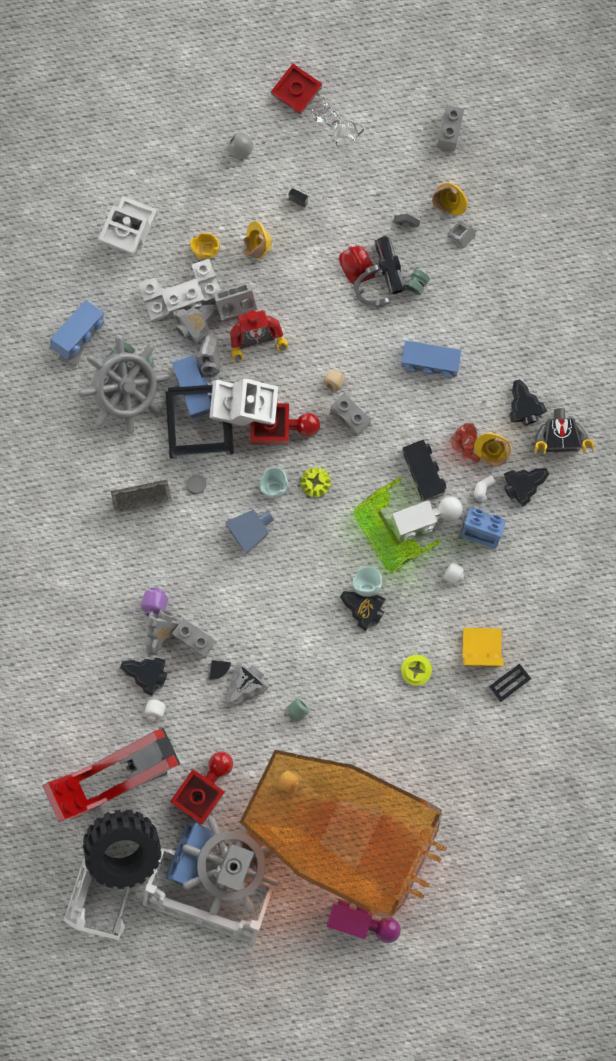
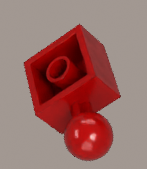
M277 403L275 424L272 427H268L265 423L251 422L250 442L251 445H289V430H296L304 437H312L318 433L320 421L312 413H304L298 419H289V403Z
M216 752L210 757L208 763L210 770L206 776L192 769L170 800L172 804L200 824L205 823L226 793V791L215 784L219 777L228 775L233 769V759L226 752ZM202 792L203 800L195 802L194 793Z

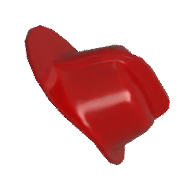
M359 245L349 246L346 251L339 255L340 265L347 279L353 285L358 277L366 272V268L374 266L367 251ZM375 273L372 274V275L366 276V277L361 281V283L364 282V281H367V280H369V279L374 278V277H375Z

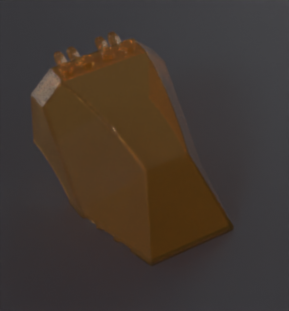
M274 750L239 822L300 878L374 915L391 919L402 907L409 893L421 899L424 898L425 895L422 892L411 888L414 882L427 888L430 883L418 878L417 875L426 856L440 863L441 858L439 856L429 853L432 845L441 851H446L447 847L434 841L439 831L442 809L352 764Z

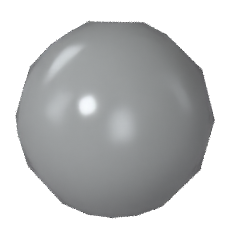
M236 133L230 139L227 149L232 157L244 159L251 154L253 142L248 135Z

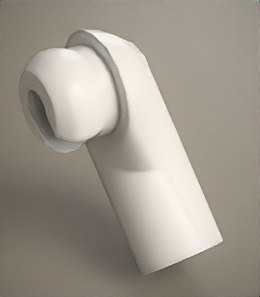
M492 475L476 484L474 497L478 502L486 500L487 488L496 483Z

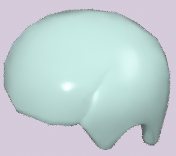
M277 467L264 470V474L259 480L261 492L266 497L271 498L282 496L288 488L286 473Z
M374 567L358 569L355 578H353L355 592L366 597H372L377 594L382 587L380 571Z

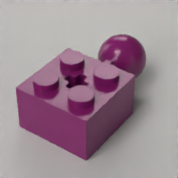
M338 899V902L333 901L327 921L328 928L362 939H366L369 930L375 932L377 938L383 943H393L399 938L401 928L395 919L385 917L379 921L374 920L367 907L357 905V908L350 906V902Z

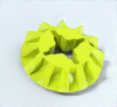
M312 467L305 470L301 476L300 484L303 492L308 496L321 497L328 492L331 479L328 473L321 467ZM319 475V482L322 484H317L313 490V483L310 480H314Z
M411 655L404 660L401 666V674L407 683L420 686L430 679L432 666L426 657ZM418 662H420L419 669L425 673H418L417 676L413 678L414 672L411 671V669H408V667L414 668L418 664Z

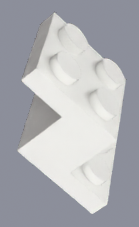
M122 196L119 206H112L99 236V242L134 255L138 245H144L157 215V209Z
M245 378L234 384L215 380L213 381L210 418L245 426L253 421L273 425L275 424L278 387Z

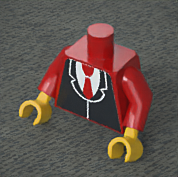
M250 310L247 314L240 315L238 322L230 330V341L233 348L230 353L232 360L235 362L234 358L236 355H240V360H243L244 357L239 347L243 348L275 340V338H277L276 343L279 352H281L280 345L282 344L286 345L288 350V342L282 337L284 334L279 321L272 316H267L263 310L257 312Z

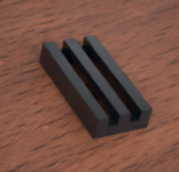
M519 663L491 684L489 688L498 698L499 702H502L531 680V677ZM518 669L520 670V673L518 675H516L514 678H512L498 690L495 689V686H497L499 683H501L503 680H505ZM524 675L525 679L503 696L499 694Z

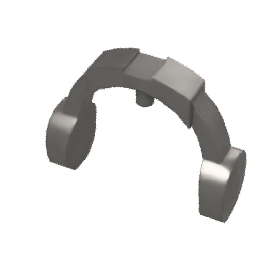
M380 265L366 268V272L361 274L354 282V291L356 292L357 299L361 303L376 305V307L390 304L389 298L367 301L361 297L360 294L364 293V289L359 290L361 281L366 276L381 271Z

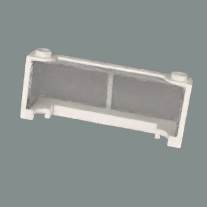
M100 806L97 818H103V814L107 812L111 814L115 813V811ZM130 840L118 841L110 845L106 849L105 854L113 858L127 857L138 849L139 844ZM83 858L63 921L74 929L119 940L120 935L123 934L125 929L121 916L130 891L129 886L124 887V889H117V887H106L105 883L103 885L96 882V879L90 876L89 870H87L85 865V859Z
M161 848L160 864L156 870L153 869L154 874L148 881L144 893L143 906L255 944L273 887L261 881L257 889L249 895L255 908L252 914L247 912L242 899H223L218 913L211 915L210 909L215 896L207 891L203 884L185 890L183 886L165 878L176 851ZM217 878L210 879L211 883L219 888L220 884L215 882ZM230 887L226 889V891H237Z

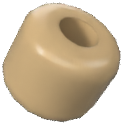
M331 370L324 378L325 386L331 391H338L345 382L343 374L336 370Z

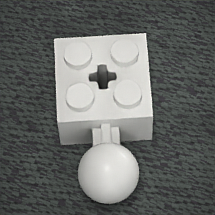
M446 497L441 500L438 508L432 510L428 500L393 513L391 521L398 539H403L406 542L414 539L418 533L425 535L432 532L437 520L441 518L446 521L457 520L462 514L463 507L457 498Z

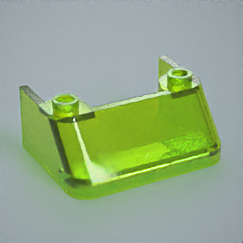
M401 477L373 492L359 503L353 512L355 520L384 568L390 572L401 569L435 549L440 544L439 539L424 548H421L419 543L413 539L400 543L383 516L381 510L386 508L390 502L388 492L401 485Z

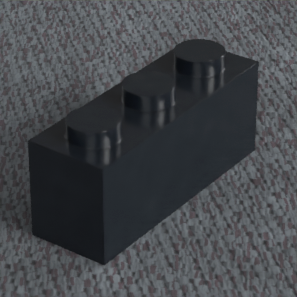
M423 439L402 447L403 456L422 502L444 495L447 486L444 479H440L437 473L440 471L436 460L433 461L430 456L432 449L429 443L426 444Z

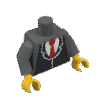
M565 408L554 409V419H548L546 424L541 425L535 436V454H537V450H542L543 455L546 452L579 451L581 445L583 453H586V448H591L594 451V442L589 439L587 433L575 421V418L565 417Z

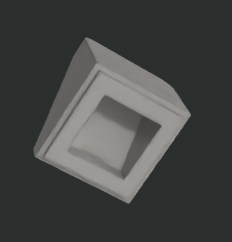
M461 221L447 233L462 248H465L476 236L473 228Z

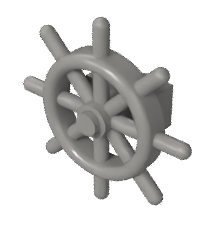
M117 336L115 338L117 353L108 356L102 362L93 355L87 356V361L97 369L94 373L92 388L82 389L78 392V395L80 397L94 395L97 404L103 410L95 421L96 426L101 427L110 414L119 418H125L127 432L132 434L134 432V416L141 414L147 408L157 415L162 413V409L152 401L156 393L157 383L170 380V375L167 373L155 375L153 368L146 361L154 350L153 344H148L141 356L124 352L123 338ZM126 361L135 363L132 369L126 365ZM141 369L145 378L136 379L135 377ZM145 385L143 394L135 389L138 386ZM130 394L138 400L132 407ZM123 400L124 409L114 408Z
M251 816L244 818L239 832H221L215 818L210 817L208 824L214 836L208 839L201 849L188 844L182 847L184 852L198 857V877L185 882L183 887L185 890H189L203 884L207 891L215 896L210 909L211 915L218 913L223 899H242L247 912L252 914L255 908L249 895L257 889L261 881L273 886H278L280 883L278 878L265 874L264 854L278 848V842L272 841L260 847L252 837L247 835L252 822ZM236 839L235 845L230 843L229 847H227L225 840ZM243 843H246L252 851L242 848ZM216 844H218L222 853L221 857L209 853ZM255 858L257 863L256 870L249 868L251 860ZM206 860L218 864L217 868L206 872ZM245 876L252 877V881L247 886H244ZM216 877L215 882L220 884L219 888L215 887L210 879ZM230 887L237 891H226V889Z

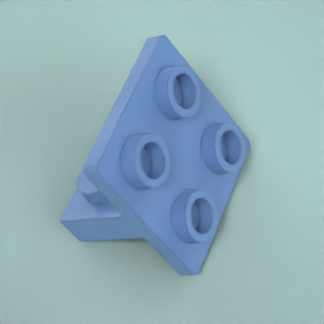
M469 508L460 537L496 549L502 537L506 520L502 519L499 515H490L478 508Z

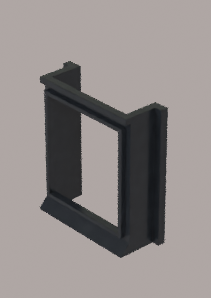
M213 385L168 388V391H165L170 459L177 458L180 455L226 452V455L234 454L232 423L224 421V442L179 446L176 444L174 396L212 393Z

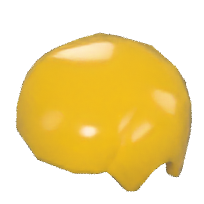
M200 233L196 238H191L190 248L198 259L210 260L218 254L220 243L217 237L211 233Z

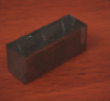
M168 480L111 491L116 513L173 502Z

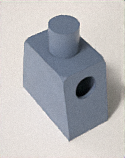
M251 510L225 523L244 553L248 554L269 534L265 526L274 521L268 511L258 517L256 512Z

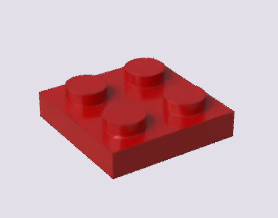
M292 63L271 90V95L301 115L322 88V83Z

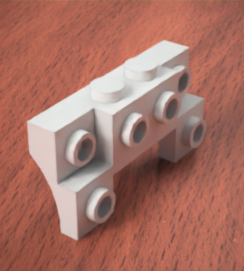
M209 259L192 264L196 279L161 291L156 277L138 283L152 323L170 317L181 309H199L203 304L215 301L213 293L221 290Z

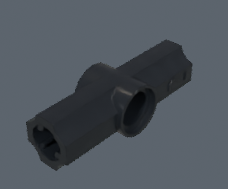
M384 236L375 240L379 265L383 271L381 273L385 277L389 294L394 295L405 291L398 256L395 255L390 236Z

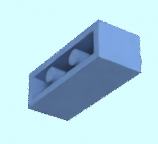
M85 300L52 336L50 348L67 360L72 356H76L83 343H88L92 338V333L103 326L104 312Z
M405 340L401 367H404L407 371L413 372L418 369L423 370L425 374L433 375L435 372L441 373L443 377L452 378L457 376L461 350Z
M193 355L172 362L180 387L208 385L206 378H201L199 372L201 371L199 360L195 361ZM211 394L184 395L192 419L210 413Z
M187 822L165 877L166 879L183 886L185 882L198 877V857L184 852L182 847L188 844L201 849L206 841L214 836L210 829L197 823Z

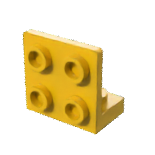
M463 628L462 666H504V658H501L502 629Z

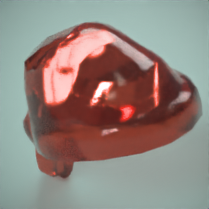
M464 423L450 437L452 449L475 463L480 461L481 458L473 453L474 443L477 439V429L472 423Z

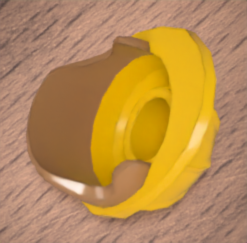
M446 182L439 185L432 197L434 207L446 214L459 216L465 213L468 206L467 197L458 185Z
M251 222L247 227L246 237L244 238L246 249L243 253L245 256L261 259L271 250L272 240L270 234L265 231L260 222Z
M485 433L480 435L474 443V450L477 456L488 465L494 467L501 466L510 457V443L500 435Z

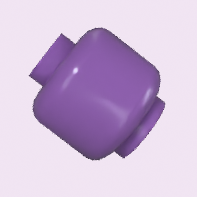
M151 588L145 591L140 607L146 616L158 614L160 610H165L168 597L165 595V591L159 588Z

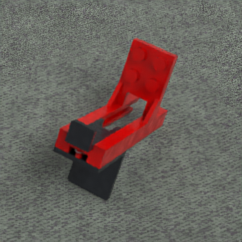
M161 728L90 766L43 784L42 787L58 822L69 818L73 820L142 784L165 776L167 771L180 765V762L164 728ZM117 762L120 764L127 762L128 766H126V769L131 771L130 774L126 775L127 780L87 800L80 782Z

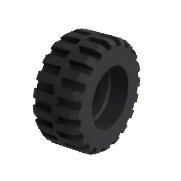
M121 809L115 810V813L111 814L107 812L103 814V818L98 817L94 820V825L91 824L88 827L87 833L83 838L85 865L87 870H89L90 876L101 885L105 883L106 887H117V889H124L127 886L132 888L137 883L142 884L145 882L146 877L150 878L154 874L153 869L156 870L158 868L162 855L155 825L152 824L148 817H143L142 813L136 812L134 814L132 810L127 809L125 812H121ZM130 840L139 844L138 849L127 857L113 858L105 854L106 849L118 841Z

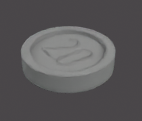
M200 474L192 475L187 482L189 490L193 493L204 491L206 488L205 478Z

